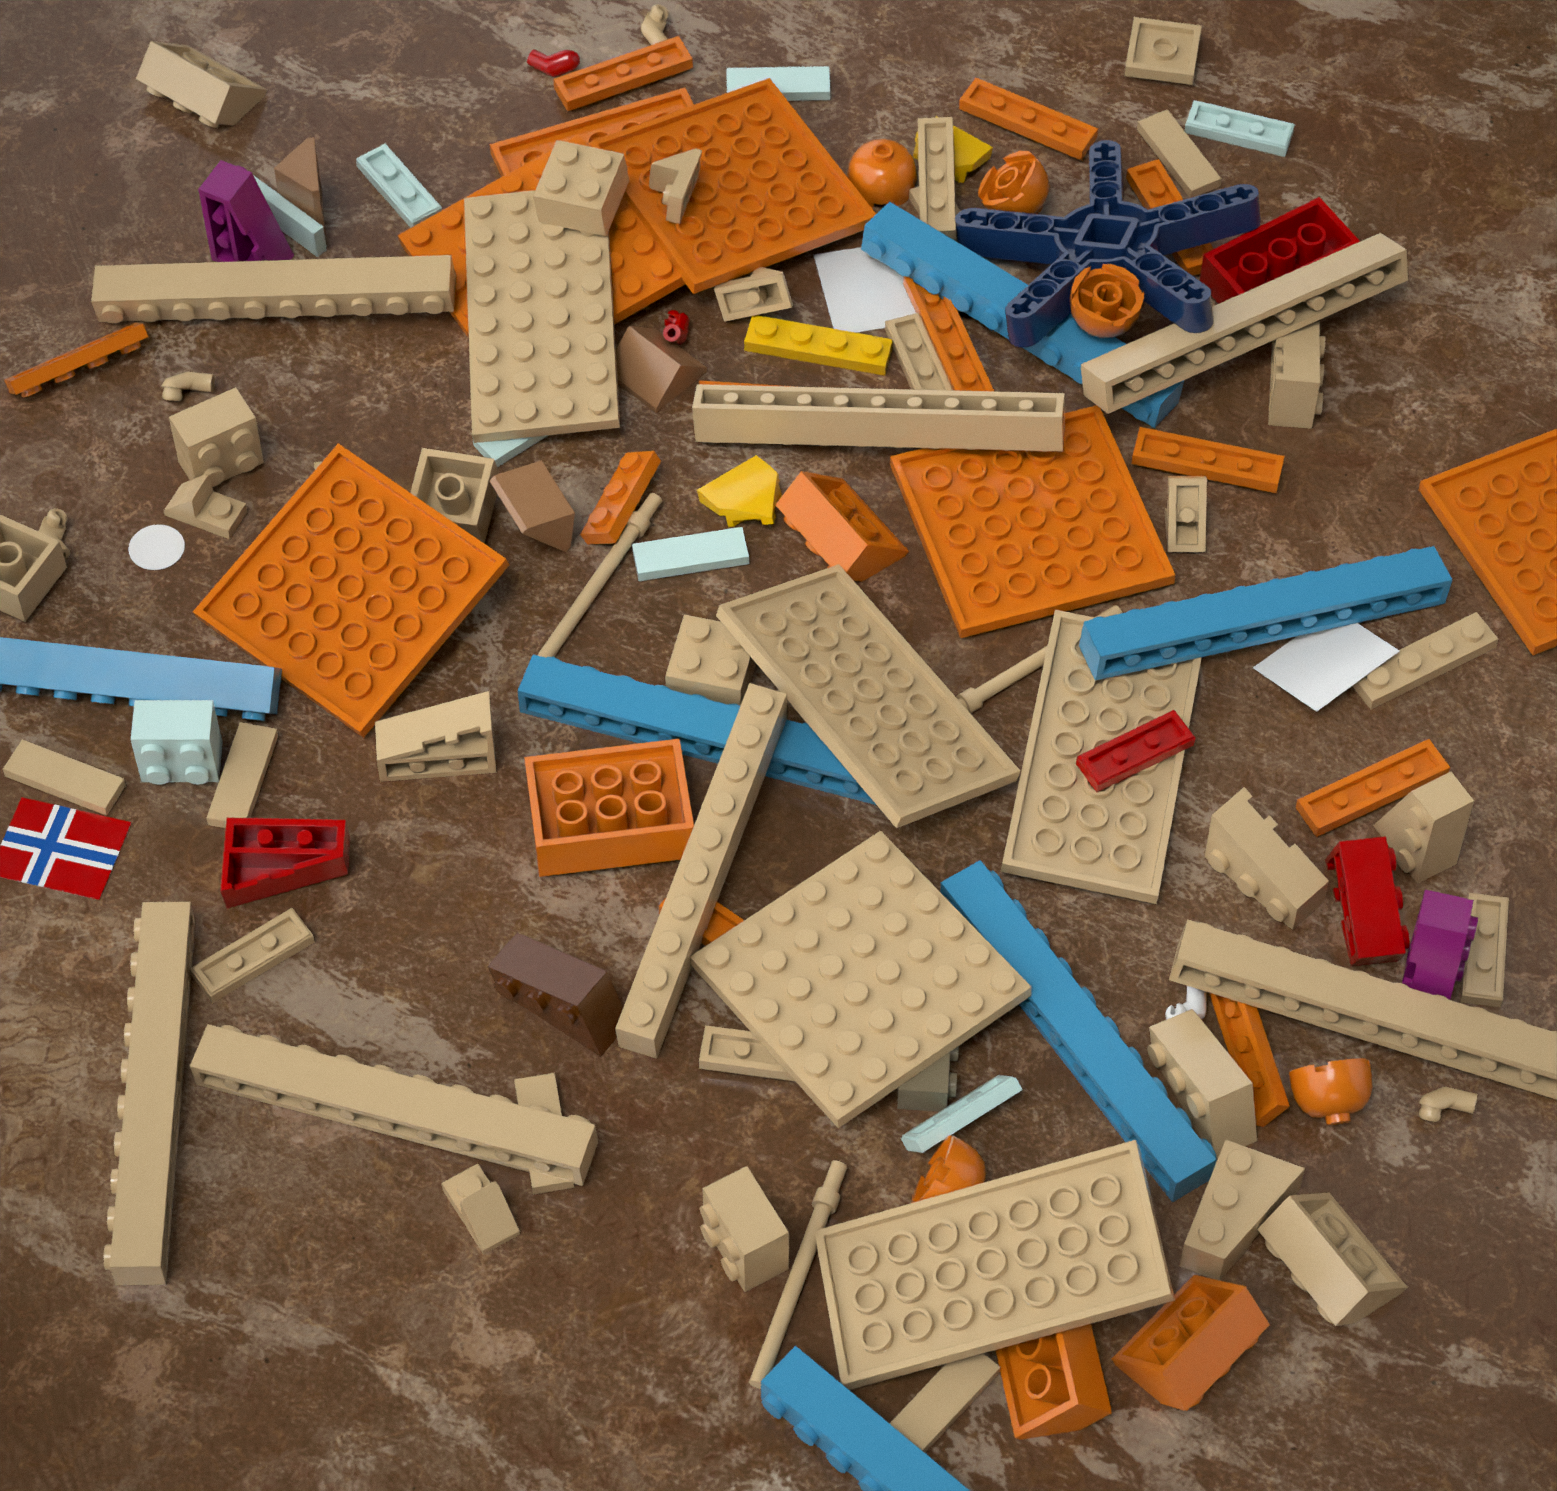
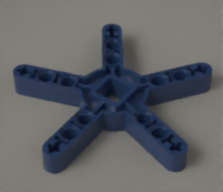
M1111 140L1098 141L1089 149L1090 204L1073 210L1065 217L981 208L964 209L955 216L958 243L979 256L1051 264L1005 307L1009 342L1021 348L1030 347L1038 343L1071 313L1070 293L1075 277L1088 267H1091V270L1102 269V264H1113L1123 267L1134 274L1139 280V288L1144 292V302L1183 330L1190 333H1202L1209 330L1214 324L1210 288L1164 255L1246 233L1256 229L1261 223L1259 192L1255 186L1250 184L1231 186L1152 209H1146L1138 204L1124 201L1121 147L1117 142Z

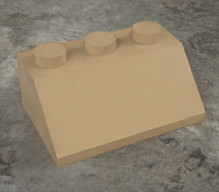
M156 41L150 42L136 77L137 80L147 85L146 90L149 93L161 98L169 97L174 100L172 104L174 107L184 112L192 113L193 111L199 114V121L214 128H218L220 124L234 126L267 92V89L190 46Z
M1330 1193L1289 1195L1257 1229L1265 1238L1267 1249L1275 1257L1282 1259L1292 1272L1291 1277L1296 1285L1312 1296L1318 1304L1317 1309L1321 1316L1335 1326L1357 1323L1408 1288Z

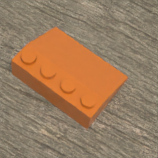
M680 739L524 757L539 877L681 860L693 830L694 822Z

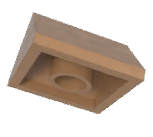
M313 137L304 140L274 167L278 194L321 224L326 238L321 179L315 139Z
M629 326L616 348L618 384L655 413L707 373L706 366L677 344L667 341L663 334L655 328Z
M542 460L494 475L489 480L522 534L564 552L571 547L575 512Z

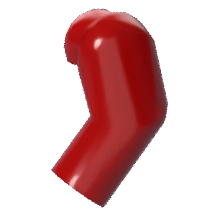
M534 49L528 55L527 64L551 77H559L576 69L580 64V57L578 53L572 50H562L548 56Z
M670 310L667 313L669 315L668 319H664L666 327L663 330V336L667 341L681 345L687 339L690 319L684 312L679 313L677 310Z

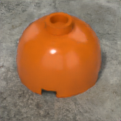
M875 139L864 143L852 155L847 170V177L871 208H874V204L887 205L889 202L896 206L904 204L909 200V190L915 188L917 181L914 158L905 146L889 139Z
M1018 151L1003 158L1006 162L1005 165L999 170L993 166L987 172L980 183L978 197L983 201L982 203L987 209L1038 214L1046 202L1050 189L1047 171L1029 151Z
M1102 264V269L1091 270V267L1085 268L1075 277L1070 293L1071 315L1082 330L1089 335L1099 338H1114L1127 332L1136 323L1144 301V292L1139 288L1137 277L1125 268L1113 264Z
M1365 1058L1330 1061L1328 1065L1315 1067L1313 1064L1289 1072L1291 1089L1297 1105L1304 1113L1311 1117L1325 1118L1327 1126L1351 1122L1350 1114L1362 1110L1369 1102L1372 1092V1073L1370 1062Z
M953 1135L947 1136L928 1162L932 1166L926 1177L921 1175L911 1203L984 1183L986 1178L985 1163L977 1150L960 1138H956Z

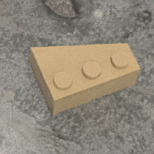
M1320 321L1313 322L1272 341L1268 425L1312 429L1314 414L1321 415L1323 393H1319V388L1323 384L1324 364H1320V358L1324 357L1325 336H1320Z
M489 691L375 722L376 753L380 782L496 773L494 729Z
M1449 772L1411 791L1373 826L1381 837L1386 836L1388 846L1390 848L1393 847L1399 867L1405 873L1409 872L1418 884L1457 864L1474 800L1454 774Z
M1243 787L1212 814L1205 858H1207L1213 869L1217 872L1225 873L1231 878L1243 894L1248 897H1254L1266 907L1267 912L1276 921L1284 922L1293 930L1325 901L1329 880L1296 844L1290 848L1273 830L1278 824L1270 815L1266 819L1259 815L1248 802L1252 795Z
M1191 1009L1150 1026L1151 1044L1147 1047L1149 1057L1153 1065L1162 1071L1201 1139H1206L1213 1147L1216 1159L1220 1155L1225 1140L1242 1146L1256 1142L1257 1132L1253 1083L1196 1012Z
M1225 1140L1185 1240L1180 1267L1212 1279L1221 1280L1252 1245V1241L1260 1233L1257 1229L1289 1195H1296L1300 1191L1305 1168Z

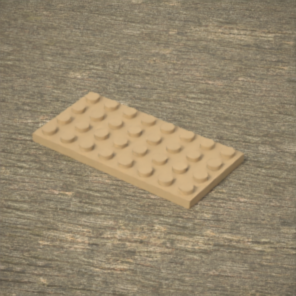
M535 190L464 198L471 419L474 443L620 428L609 231L607 236L539 222L533 199Z
M839 564L719 605L716 617L778 690L787 694L789 703L896 828L1017 781L1021 770Z
M1055 610L1001 872L1156 904L1185 750L1097 793L1075 763L1077 756L1172 710L1177 712L1189 728L1202 657L1094 680L1079 647L1083 623L1094 617Z
M1136 1140L814 1231L841 1384L848 1390L1175 1301L1140 1146Z

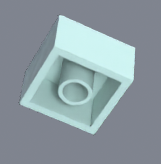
M135 700L131 744L141 782H150L157 785L167 782H189L192 784L219 782L223 743L213 700Z

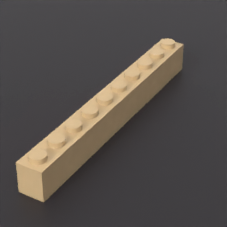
M1379 233L1213 306L1214 324L1207 331L1190 333L1174 323L1081 364L1084 396L1109 414L1408 281L1407 249Z
M451 255L95 266L91 302L99 322L119 323L121 321L154 322L156 320L190 321L192 319L225 320L227 318L261 319L263 317L296 318L298 316L318 315L331 317L334 315L352 314L367 316L370 314L386 313L402 315L420 312L438 314L441 312H454L456 273Z
M697 384L692 406L696 442L1048 452L1063 451L1065 434V393Z
M749 683L616 1025L618 1045L621 1048L656 1059L659 1055L692 968L690 957L699 950L704 931L707 929L715 904L719 898L787 720L788 706L786 693Z
M142 902L141 918H135L134 940L139 942L138 952H132L130 966L132 977L136 976L135 987H129L127 994L128 1011L132 1012V1022L125 1023L124 1043L125 1047H129L128 1059H122L121 1081L126 1083L125 1095L118 1096L117 1104L118 1119L123 1120L122 1132H115L114 1152L115 1156L119 1157V1167L111 1171V1192L116 1194L115 1206H109L107 1213L108 1231L113 1232L112 1244H106L104 1248L105 1270H111L115 1285H166L191 984L190 968L192 967L196 923L191 902Z
M1187 919L1178 942L1169 977L1170 981L1557 1100V1031L1542 1029L1529 1025L1519 1019L1503 1017L1490 1013L1480 1007L1464 1005L1451 1001L1441 995L1425 993L1409 988L1402 983L1389 982L1370 976L1363 971L1350 970L1331 964L1324 959L1311 958L1292 952L1285 947L1272 946L1253 940L1246 935H1236L1214 928L1207 923H1197Z
M207 1024L190 1064L196 1085L523 1171L529 1172V1170L544 1173L572 1181L573 1184L581 1186L584 1184L598 1145L595 1124L578 1115L565 1117L553 1114L547 1108L539 1105L526 1107L512 1103L511 1100L504 1096L491 1095L487 1097L476 1094L462 1085H452L449 1087L437 1084L432 1079L423 1075H413L410 1077L396 1073L392 1068L384 1065L372 1067L360 1064L355 1059L346 1055H336V1057L321 1054L313 1047L307 1045L294 1047L283 1044L272 1036L260 1035L256 1037L244 1034L238 1028L230 1025L217 1027Z

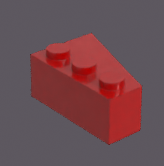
M227 817L220 889L226 908L347 875L351 837L346 820Z
M1386 836L1339 841L1325 859L1327 870L1336 871L1338 888H1333L1335 902H1341L1344 920H1341L1340 924L1350 965L1354 967L1397 962L1406 954L1405 949H1409L1410 938L1407 926L1401 925L1399 910L1403 909V896L1401 888L1394 885L1392 871H1396L1395 851L1393 847L1388 848Z

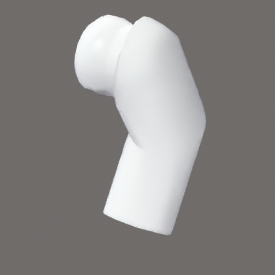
M1187 986L1186 1002L1183 1004L1177 1003L1176 1008L1170 1005L1165 1013L1166 1019L1191 1009L1196 1012L1200 1019H1203L1206 1015L1207 992Z

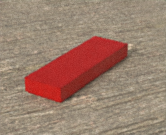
M1172 710L1077 756L1075 764L1097 793L1194 746L1196 738L1177 712Z

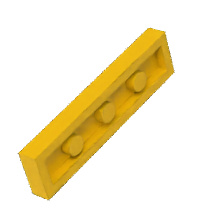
M759 315L751 317L744 341V351L883 376L886 374L893 347V339Z

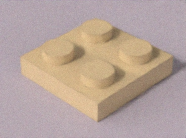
M1134 17L1124 76L1193 85L1202 26Z

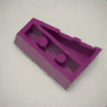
M220 160L198 189L211 260L215 262L291 260L294 254L252 172L247 171L242 166L232 165Z
M1425 889L1408 950L1402 984L1425 993L1441 995L1449 1000L1451 999L1455 981L1461 982L1465 962L1468 960L1471 943L1474 940L1478 917L1471 916L1474 900Z

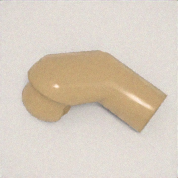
M660 4L654 5L651 11L647 12L641 25V32L651 45L668 40L663 30L667 24L666 19L669 16V12L666 7Z
M187 371L168 377L161 386L164 387L162 397L164 400L180 401L182 399V389L213 392L215 375Z
M55 508L51 509L47 516L43 518L39 532L60 541L64 559L66 560L70 556V550L62 542V537L66 530L65 523L68 518L63 510Z
M1450 1087L1436 1089L1421 1097L1419 1103L1422 1105L1419 1110V1116L1421 1119L1437 1122L1440 1120L1442 1109L1446 1108L1473 1114L1477 1094Z

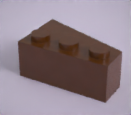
M516 933L487 966L495 981L494 988L501 996L515 1001L600 1057L617 1039L615 1028L623 1010V1005L607 971L520 933Z

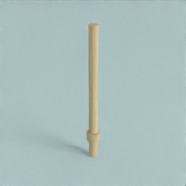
M650 493L639 510L632 513L624 527L625 530L542 647L538 656L555 657L637 537L641 538L651 525L650 518L662 503L659 495Z
M1114 605L1096 617L1121 614L1122 611L1117 605ZM1047 646L976 689L972 687L958 694L956 698L970 714L983 706L982 702L1042 667Z
M832 1161L823 1187L817 1188L812 1201L814 1208L749 1381V1384L755 1388L761 1389V1380L772 1370L817 1250L814 1231L825 1228L829 1215L834 1214L841 1198L838 1191L847 1170V1165L843 1162Z

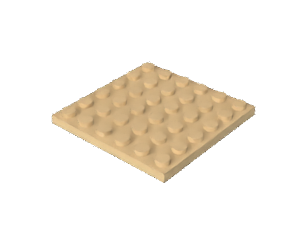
M882 831L868 838L690 957L691 966L837 1128L852 1120L1029 998L1032 992V987Z

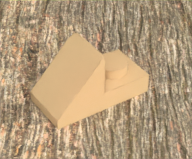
M695 148L656 161L651 165L649 188L664 192L662 204L667 205V221L678 224L681 222L699 177L702 150Z
M760 267L753 271L751 277L727 281L714 288L724 322L788 309L793 306L784 273L777 270Z
M208 474L182 483L164 509L165 516L227 539H231L247 514L246 503L213 491L211 478Z
M1168 476L1167 508L1165 509L1168 552H1205L1206 476Z
M478 1163L442 1182L443 1192L483 1254L520 1235L518 1226L496 1181L490 1183Z

